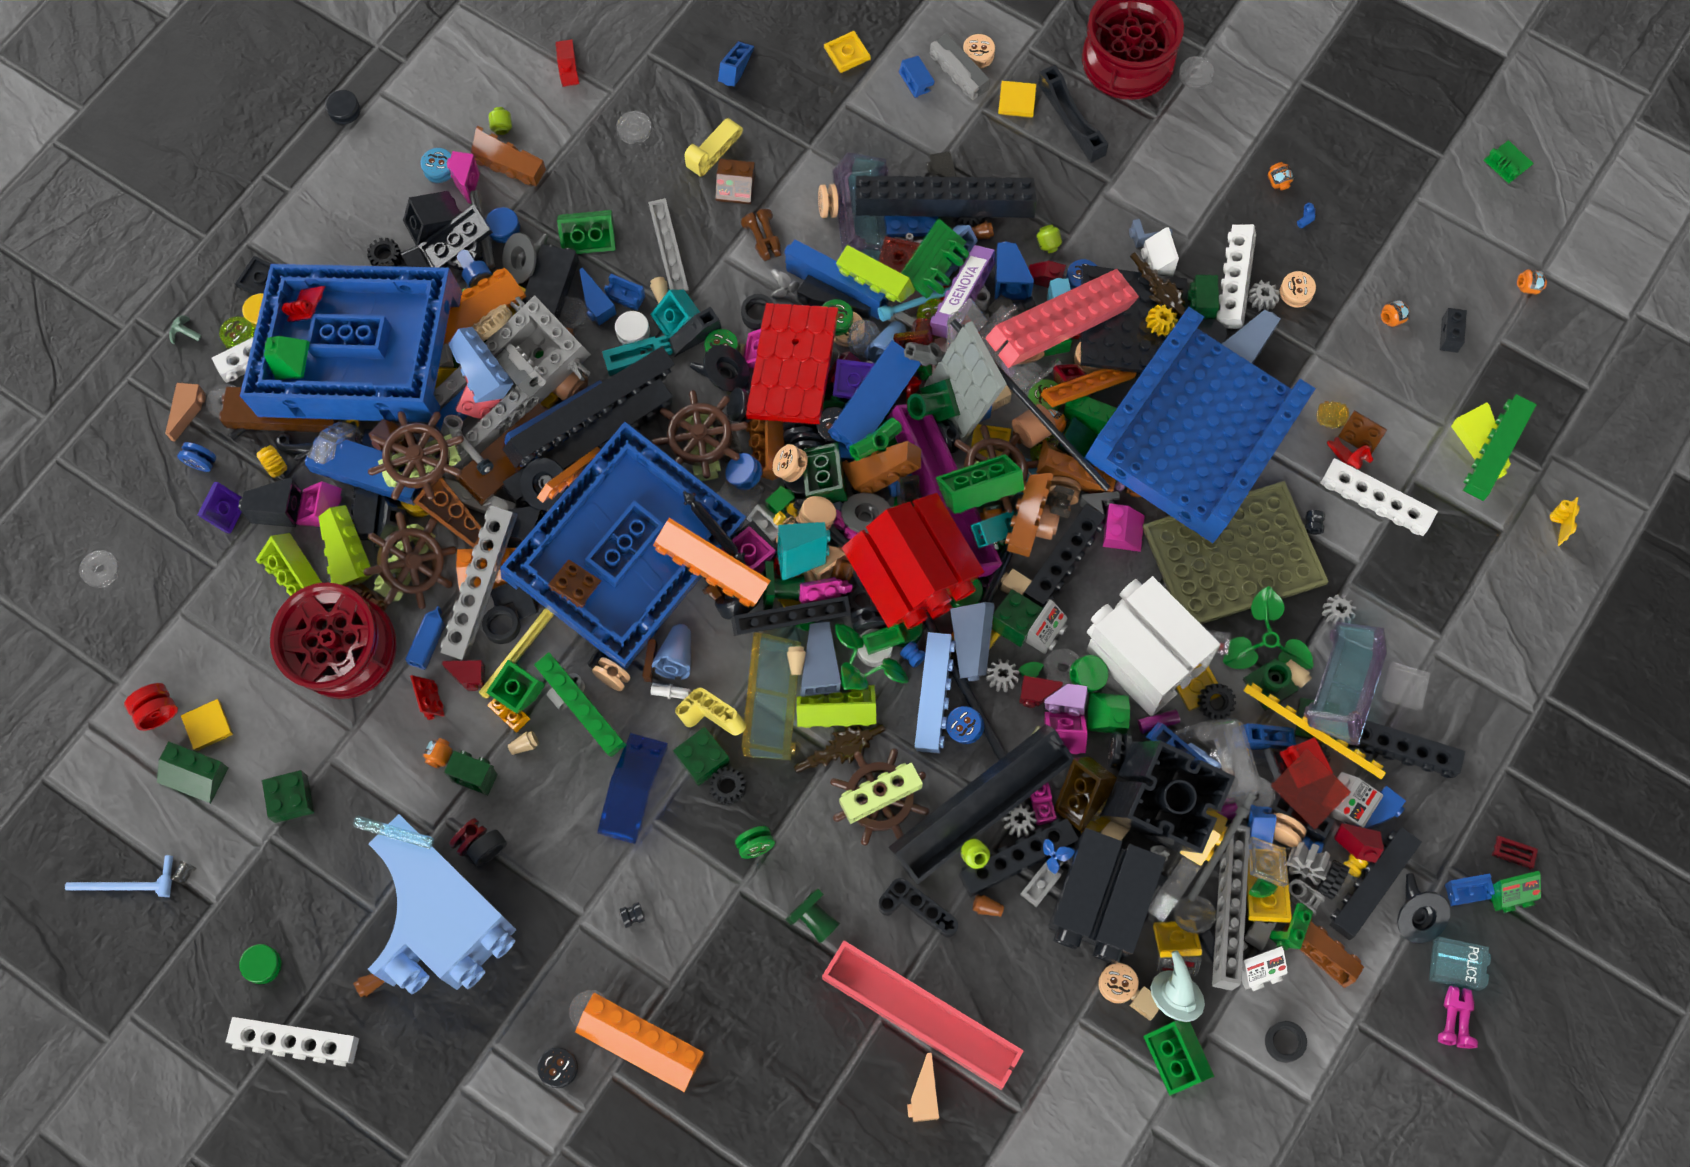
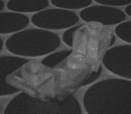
M341 420L320 432L307 457L314 459L317 463L325 464L334 459L337 444L345 440L360 444L362 434L358 427Z
M1183 855L1150 904L1148 912L1164 922L1201 866Z

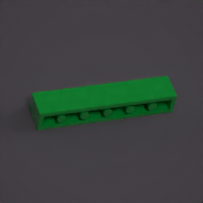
M1517 394L1512 400L1508 398L1503 406V409H1505L1504 414L1500 413L1495 421V424H1497L1496 429L1492 428L1487 436L1490 439L1488 444L1484 443L1479 451L1482 454L1480 459L1476 458L1471 466L1474 469L1472 474L1468 473L1463 481L1466 485L1462 491L1481 501L1487 498L1537 404Z
M550 652L534 664L607 755L612 758L627 745Z

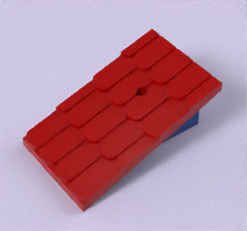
M766 303L747 404V419L820 424L839 314L838 307L828 308L823 306Z

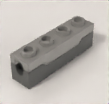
M948 33L931 43V58L941 65L942 70L951 76L952 81L962 88L966 96L974 100L989 90L990 79Z
M509 343L506 348L495 356L505 372L529 398L546 383L542 377L544 373L518 345L514 347Z

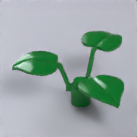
M1265 587L1255 596L1251 605V612L1255 619H1265L1268 632L1262 636V642L1254 646L1245 637L1232 639L1228 644L1223 663L1235 669L1249 668L1258 660V654L1254 649L1264 645L1270 648L1278 646L1283 650L1278 656L1280 662L1286 664L1292 659L1304 669H1312L1314 665L1311 652L1302 641L1290 639L1286 642L1285 647H1283L1279 643L1278 634L1272 632L1269 620H1277L1283 615L1284 603L1272 587Z
M835 624L836 635L840 642L848 648H853V654L849 663L845 662L841 666L840 680L844 690L866 689L868 687L866 677L880 669H883L885 675L893 681L899 683L909 682L903 667L892 658H884L882 660L883 665H879L869 672L862 674L858 668L852 665L858 648L864 646L861 636L849 626Z

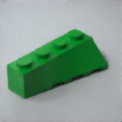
M1083 396L1066 403L1064 416L1069 420L1075 417L1099 435L1117 408Z

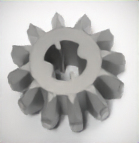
M1262 280L1259 284L1255 283L1248 293V302L1252 303V308L1258 307V312L1261 309L1268 311L1270 308L1273 310L1279 302V290H1275L1276 284L1271 286L1269 281L1264 284Z
M1337 594L1334 596V599L1329 597L1327 603L1323 605L1325 610L1322 612V615L1328 616L1325 621H1332V627H1335L1337 623L1340 628L1344 627L1345 624L1350 625L1351 619L1356 617L1354 613L1356 607L1351 606L1353 600L1346 601V595L1340 598Z
M998 659V665L992 662L991 668H987L989 675L986 676V680L991 681L990 688L996 685L997 692L1000 691V688H1003L1004 692H1007L1008 687L1014 689V683L1019 681V678L1016 677L1019 675V671L1014 670L1016 665L1012 664L1009 666V660L1002 663V660ZM999 674H1006V678L1004 676L999 677Z
M1020 803L1018 808L1015 807L1006 814L1007 816L1002 818V821L1006 822L1004 829L1011 828L1010 835H1013L1015 831L1017 832V837L1020 838L1021 832L1028 836V830L1034 831L1035 827L1032 824H1036L1037 819L1032 818L1035 815V811L1028 812L1029 805L1023 809L1022 803ZM1017 817H1022V824L1017 823L1018 820L1015 821Z

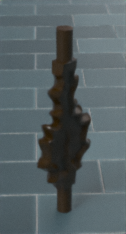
M1136 252L1132 253L1130 258L1138 266L1137 269L1142 273L1141 277L1150 282L1149 286L1153 287L1149 288V290L1154 295H1150L1149 298L1158 303L1160 307L1166 305L1167 309L1172 308L1171 312L1177 313L1176 316L1179 315L1181 318L1185 313L1183 306L1186 302L1182 300L1184 291L1178 290L1175 282L1171 284L1169 278L1164 282L1163 278H1159L1157 269L1151 270L1150 265L1147 262H1143Z
M883 724L870 730H863L860 726H857L856 729L848 726L845 727L844 731L833 732L832 734L835 736V739L828 741L831 744L830 746L826 745V749L822 751L815 750L814 755L807 757V760L793 767L796 773L809 767H817L820 763L826 767L831 760L834 759L836 761L838 757L841 758V764L846 760L851 764L855 759L854 753L860 751L864 755V749L870 748L869 741L873 739L872 737L884 732L885 728Z

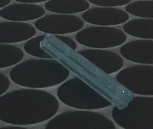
M356 816L353 822V826L423 848L431 849L434 843L432 837L361 816Z

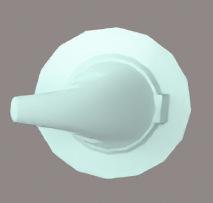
M1175 950L1171 953L1174 970L1160 972L1153 978L1150 987L1151 995L1157 1007L1165 1015L1178 1021H1194L1203 1013L1205 1006L1204 997L1198 985L1192 981L1180 953Z

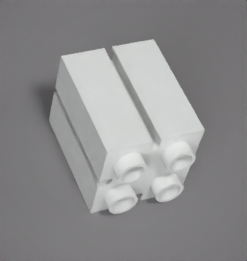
M1152 576L1143 585L1137 579L1129 583L1119 596L1122 599L1115 606V609L1109 604L1104 605L1091 618L1094 624L1087 631V634L1092 638L1090 639L1087 652L1090 655L1098 656L1105 662L1108 673L1150 716L1155 715L1177 696L1178 693L1175 691L1177 686H1181L1184 689L1193 678L1198 677L1209 666L1221 645ZM1197 665H1202L1201 667L1194 669Z

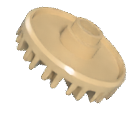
M506 304L500 305L496 309L491 310L486 316H483L480 322L474 323L471 327L474 328L482 341L488 340L512 317V312Z

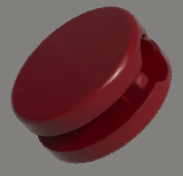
M476 818L467 822L449 843L452 849L462 844L457 850L459 856H464L468 848L487 831V828L483 825L478 827L479 821Z

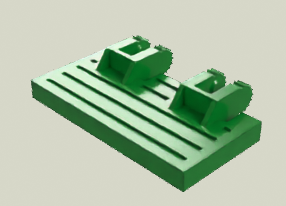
M940 219L936 220L901 271V274L909 277L915 290L926 299L930 297L933 290L943 294L945 289L934 278L942 284L949 286L951 280L945 273L952 263L958 267L964 263L953 250L962 257L967 258L969 251L964 248L966 241Z

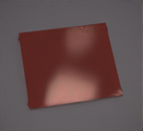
M1308 749L1304 750L1271 785L1313 829L1318 828L1324 819L1351 793Z

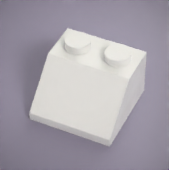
M1167 227L1145 240L1141 254L1142 258L1146 259V262L1150 265L1151 270L1157 269L1158 275L1173 277L1179 257L1170 229Z

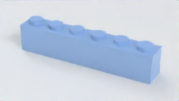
M928 632L915 738L916 751L940 753V748H944L945 736H942V730L946 729L947 717H944V712L949 707V698H946L947 690L951 689V679L948 677L949 671H953L951 652H955V641H953L951 634Z

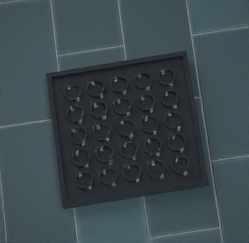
M1083 264L1081 267V285L1115 269ZM1118 269L1139 298L1128 310L1081 332L1080 366L1142 374L1168 335L1164 336L1161 334V336H1158L1157 332L1151 333L1152 329L1146 328L1148 322L1145 320L1149 310L1159 305L1149 298L1150 295H1154L1149 290V288H1153L1149 286L1150 282L1141 277V272ZM1158 275L1159 278H1163L1164 282L1169 278L1171 284L1175 282L1177 289L1184 291L1182 300L1186 302L1183 306L1185 308L1184 311H1186L1188 308L1187 278Z

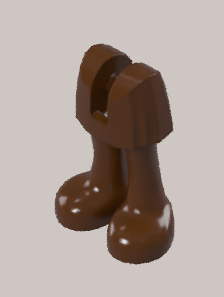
M770 209L757 211L758 220L762 224L766 235L765 239L760 231L755 214L752 212L743 217L741 225L743 228H750L757 242L755 249L764 261L770 260L769 249H771L775 258L781 256L779 238L774 236L770 226V220L773 218L772 211Z

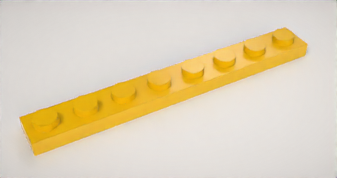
M1253 683L1251 686L1247 684L1243 689L1247 694L1378 778L1382 779L1386 772L1382 770L1384 766L1374 760L1370 763L1364 759L1366 755L1357 749L1354 752L1348 749V743L1340 738L1337 741L1330 737L1332 733L1323 727L1317 729L1312 726L1314 724L1312 720L1306 716L1303 718L1295 715L1297 712L1289 705H1286L1284 708L1278 704L1280 701L1278 698L1271 694L1267 697L1261 693L1263 689Z

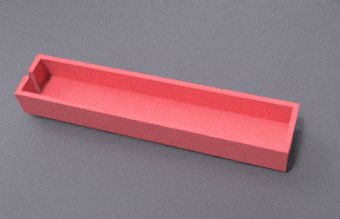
M1115 269L997 324L985 339L995 352L1007 340L1009 341L998 356L1007 368H1010L1128 310L1139 296L1119 270Z
M843 941L822 975V979L1000 1090L1003 1089L1012 1073L1010 1069L1013 1070L1024 1052L1019 1047L846 941Z

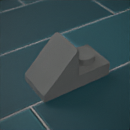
M1119 491L1082 494L1079 502L1083 508L1088 504L1103 514V507L1108 508L1109 503H1119L1120 494Z

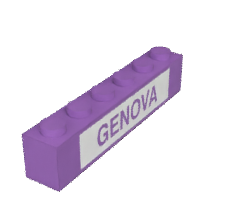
M974 245L965 263L960 266L957 277H954L951 288L946 291L943 302L938 305L937 313L930 320L933 335L951 340L955 338L957 331L950 323L956 319L962 325L996 263L995 250Z

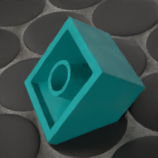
M681 289L669 290L650 315L664 335L671 338L700 311L686 291Z

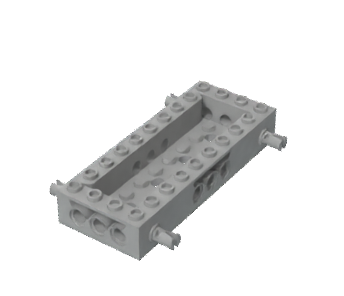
M535 295L526 304L520 297H516L515 299L519 306L511 301L510 305L517 313L494 333L485 344L494 357L506 348L509 343L514 347L518 345L544 373L542 377L546 383L531 398L514 383L505 397L481 420L468 416L463 421L461 434L479 454L538 403H541L572 372L581 381L585 380L581 371L588 376L590 375V372L582 363L591 354ZM539 350H543V356L537 359L535 357L536 353ZM461 366L434 390V397L440 404V410L467 385L465 376L460 371L462 369ZM408 422V423H409V424H411V423H423V424H427V425H428L429 422ZM413 434L418 444L422 434ZM430 437L428 442L433 441L435 439ZM457 444L456 446L462 461H459L453 467L462 470L473 458L461 444ZM440 453L435 455L436 459L440 458ZM447 472L444 473V476L448 479L458 482L455 479L456 476Z

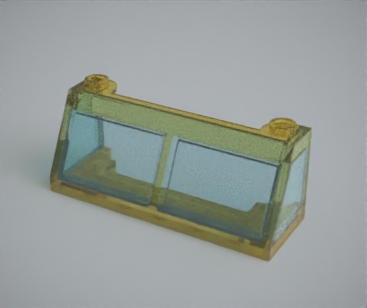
M753 633L744 718L746 729L743 731L741 746L744 757L791 760V754H795L796 743L792 742L798 675H791L786 652H788V647H802L799 641L764 633Z

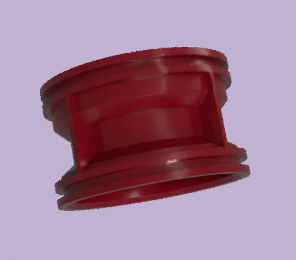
M1097 0L1089 15L1087 37L1082 52L1083 69L1090 82L1103 93L1119 99H1141L1160 91L1169 82L1173 74L1178 49L1184 33V22L1179 8L1172 0ZM1162 43L1163 49L1158 48L1157 46Z
M317 583L295 592L280 607L271 627L270 648L277 667L292 682L326 697L350 699L371 691L387 676L395 659L397 639L393 623L386 612L377 604L346 586L336 583ZM356 613L361 618L363 625H356L354 621ZM346 620L345 627L341 628L342 622ZM327 622V627L322 630L323 624ZM356 636L355 642L351 644L352 637ZM318 639L317 645L313 647V642ZM363 648L361 655L356 661L355 654L353 653L354 650ZM346 653V659L341 662L342 655ZM327 655V660L322 663V658ZM331 668L336 672L335 675H322L327 669Z

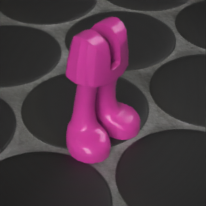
M1449 986L1443 1004L1447 1008L1446 1026L1444 1031L1438 1034V1042L1450 1046L1456 1044V1047L1477 1048V1039L1469 1034L1470 1013L1474 1010L1472 990L1463 988L1459 1001V987ZM1457 1011L1459 1012L1458 1036L1455 1034Z

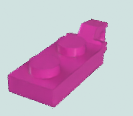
M835 577L801 583L799 601L804 604L837 598L841 596V593L852 592V584L848 580L842 581Z

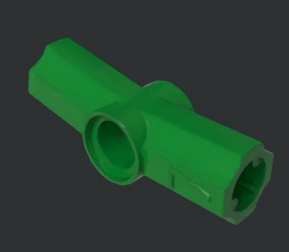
M890 418L875 432L850 445L849 452L856 461H859L879 449L886 448L888 443L902 431L899 421L895 418Z

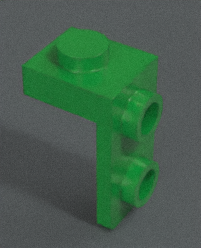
M1297 903L1288 931H1271L1269 938L1276 943L1278 948L1282 946L1283 950H1288V948L1301 949L1313 911L1303 903Z

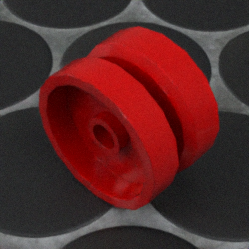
M153 683L141 687L129 695L124 702V707L128 714L132 716L134 725L140 731L160 727L170 721L178 712L177 705L170 698V693L163 683Z

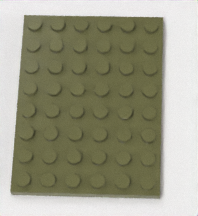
M1285 481L1250 491L1227 527L1214 543H1211L1172 516L1146 523L1142 526L1168 592L1200 624L1251 609L1255 596L1268 586L1272 587L1283 599L1327 585L1329 582Z

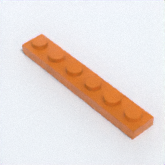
M1101 369L1044 389L1041 396L1051 407H1055L1133 379L1136 373Z
M596 447L546 483L537 498L541 502H545L549 498L552 500L558 492L561 493L567 485L570 486L601 449Z

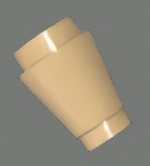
M657 277L650 281V288L658 304L668 292V283L664 277Z
M788 647V652L786 653L791 675H803L806 655L804 647Z
M1292 659L1286 663L1292 672L1291 680L1296 686L1298 685L1302 688L1312 679L1309 675L1310 672Z
M526 731L508 744V748L511 754L514 755L535 749L539 745V741L533 731Z

